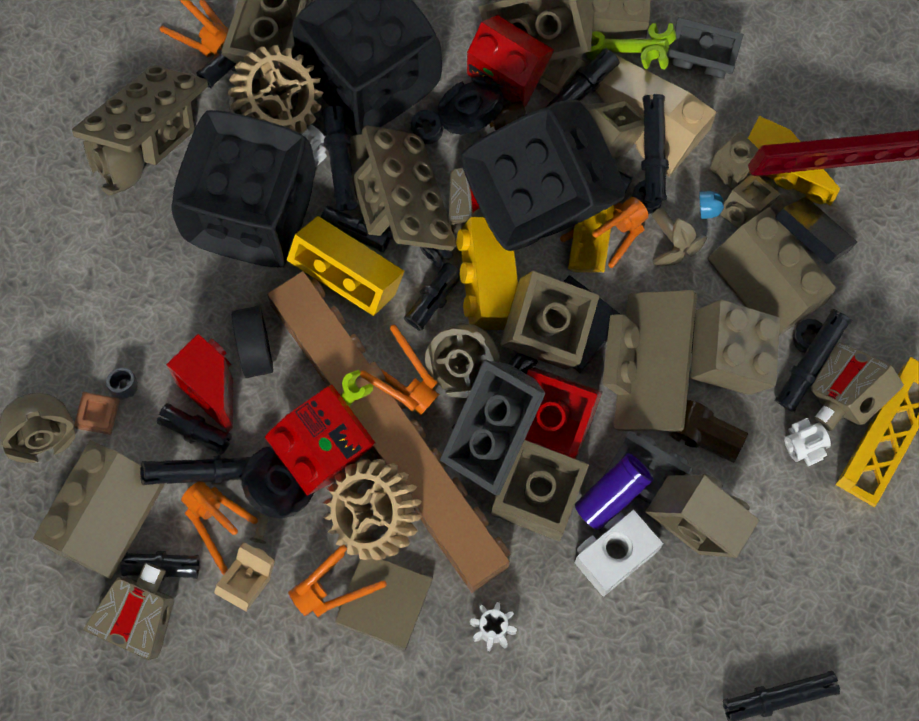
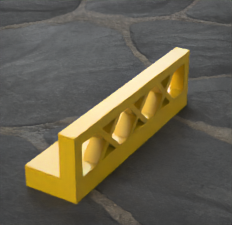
M912 357L907 360L898 373L904 386L874 415L835 484L873 507L880 500L919 429V412L915 417L913 409L919 408V402L911 404L908 396V391L913 382L919 384V361ZM907 411L911 427L908 431L894 433L891 423L896 413ZM904 437L901 445L899 446L897 439ZM890 440L895 454L893 459L878 463L875 455L878 444ZM888 467L882 477L880 468ZM874 470L878 486L873 495L856 486L863 472Z

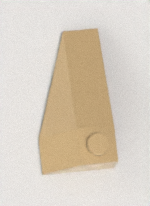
M615 55L620 63L600 82V87L596 90V93L603 103L626 101L643 118L644 107L642 97L650 95V98L653 99V94L665 96V159L669 161V169L666 170V175L670 177L711 130L717 112L690 92ZM643 132L635 142V145L640 155L644 158Z

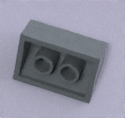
M484 360L440 461L494 495H500L545 395L544 390L536 379L508 363Z

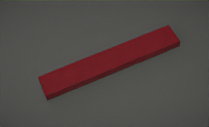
M919 130L762 145L748 164L751 176L919 159Z

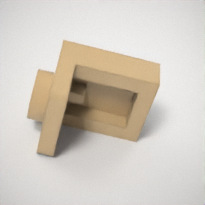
M242 543L238 549L236 560L216 584L214 593L247 612L269 582L275 562L274 559L269 557L263 550L254 548L247 543Z

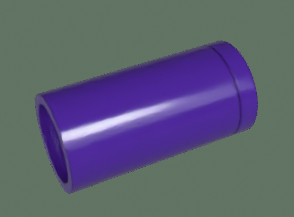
M627 453L575 502V508L588 525L596 530H601L653 481V476L638 458Z

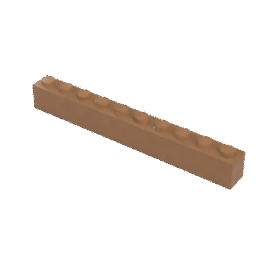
M304 271L267 293L271 307L327 386L332 384L341 395L344 391L342 386L344 376L356 370H364L382 381L385 380V376L379 366L374 361L369 364L362 353L365 352V348L359 338L354 333L349 336L343 328L346 322L336 306L328 307L323 299L326 294L315 278L310 281ZM360 375L356 379V385L359 389L370 384ZM374 386L370 395L355 400L350 409L376 442L371 447L376 457L385 461L386 465L392 463L398 465L397 474L402 472L409 474L405 484L406 486L412 484L417 486L411 495L413 499L422 501L420 505L414 507V511L422 516L420 520L471 593H473L508 569L510 561L507 557L511 555L510 551L499 536L493 539L486 529L489 525L487 518L478 507L472 509L464 498L468 495L465 487L457 477L451 480L444 470V467L447 465L440 461L441 453L436 448L429 449L423 440L426 434L415 418L409 421L402 411L406 406Z

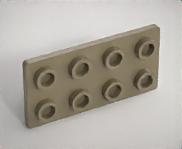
M160 65L150 66L72 129L73 136L126 152H132L141 144L144 162L157 165L194 132L191 101L208 87V81L191 73L169 70Z
M366 125L362 129V134L369 158L354 174L353 181L368 234L381 236L390 226L394 241L397 244L452 251L457 244L423 139L413 133Z
M693 290L630 293L628 295L626 316L624 314L610 315L603 385L617 394L614 428L616 430L682 431L684 429L697 294Z

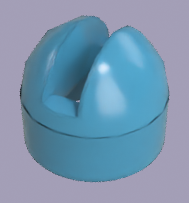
M699 191L701 219H711L719 216L724 209L722 196L715 191Z

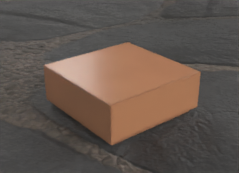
M83 392L74 427L80 430L111 435L120 400L115 397Z

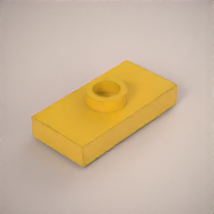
M614 205L575 225L568 269L572 272L605 271L611 229L597 238L592 236V232L613 218Z

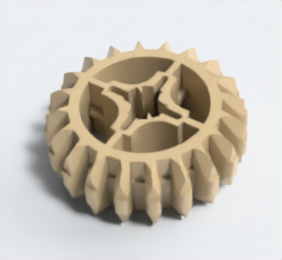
M273 45L269 48V51L263 46L259 47L256 50V55L249 52L244 56L245 62L240 61L235 65V70L238 74L231 75L229 81L236 87L229 89L227 95L237 98V101L230 105V109H240L241 115L275 123L302 134L307 130L306 124L311 125L315 122L316 118L313 113L320 111L322 107L315 100L322 97L323 92L314 89V86L320 83L321 78H311L309 73L313 71L314 65L304 67L302 65L304 55L301 54L293 59L292 48H286L281 53L278 45ZM259 69L261 78H259L260 91L252 94L253 77ZM280 71L287 74L292 81L286 80L284 77H282ZM271 90H272L273 92H276V91H278V92L287 91V92L283 93L282 95H280V97H279L278 95H275V96H273V95L264 96V95H266L267 93H269ZM298 93V106L292 117L290 109H292L291 96ZM258 106H263L270 111L272 117H269L264 112H262Z
M369 459L360 460L357 464L347 465L345 472H339L335 475L337 484H331L327 488L333 497L326 499L323 503L331 507V513H327L323 518L332 520L333 526L329 529L328 533L339 534L336 545H347V554H359V558L362 560L371 558L373 560H382L387 555L389 557L397 555L400 552L399 548L407 547L410 544L408 536L415 535L418 532L412 522L419 521L422 517L414 512V507L420 505L422 501L412 498L411 494L416 490L417 486L413 484L406 486L405 483L409 474L405 472L397 474L398 465L393 463L386 465L382 459H376L373 462ZM366 480L374 481L373 487L367 489L366 493L359 494L357 492L358 488ZM385 525L389 528L380 539L370 537L372 531L377 530L378 526Z

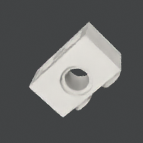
M635 510L626 516L620 512L604 526L608 530L598 539L592 535L576 549L580 554L576 557L574 563L603 597L654 556L663 545L661 540ZM611 543L620 544L625 549V557L621 559L612 558L607 553L606 546Z

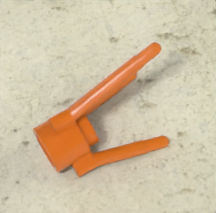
M179 0L204 25L199 32V37L202 39L201 43L165 26H161L159 30L199 50L207 58L212 53L216 56L218 54L217 50L224 45L229 29L222 23L205 0H200L199 4L211 21L190 0Z
M630 197L622 204H616L614 206L613 218L592 232V236L595 238L614 226L623 233L630 232L609 261L608 266L610 268L617 264L634 239L645 230L642 223L648 219L649 213L644 204L635 197ZM574 229L562 235L560 240L566 242L573 238Z
M393 324L390 326V330L423 381L420 382L415 378L406 387L383 369L381 371L387 383L364 370L360 371V376L402 402L411 411L415 410L421 416L440 395L433 389L438 382L429 375L397 326Z
M196 482L182 496L181 501L188 508L185 515L193 522L212 558L224 575L228 568L200 517L206 520L213 516L232 535H236L238 530L218 510L220 503L252 524H257L258 519L224 496L216 487L210 488L205 482Z
M341 545L308 578L288 591V594L304 616L313 611L317 617H320L332 608L385 588L387 583L383 580L324 602L323 598L328 594L319 580L344 557L347 546Z

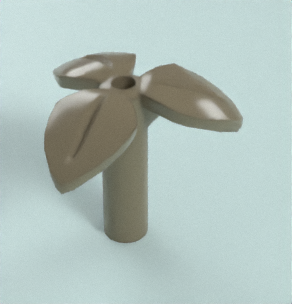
M659 208L653 213V219L673 243L671 251L653 260L654 265L670 266L681 263L685 253L692 257L703 247L707 236L700 235L695 239V229L688 222L677 218L674 223L663 208Z

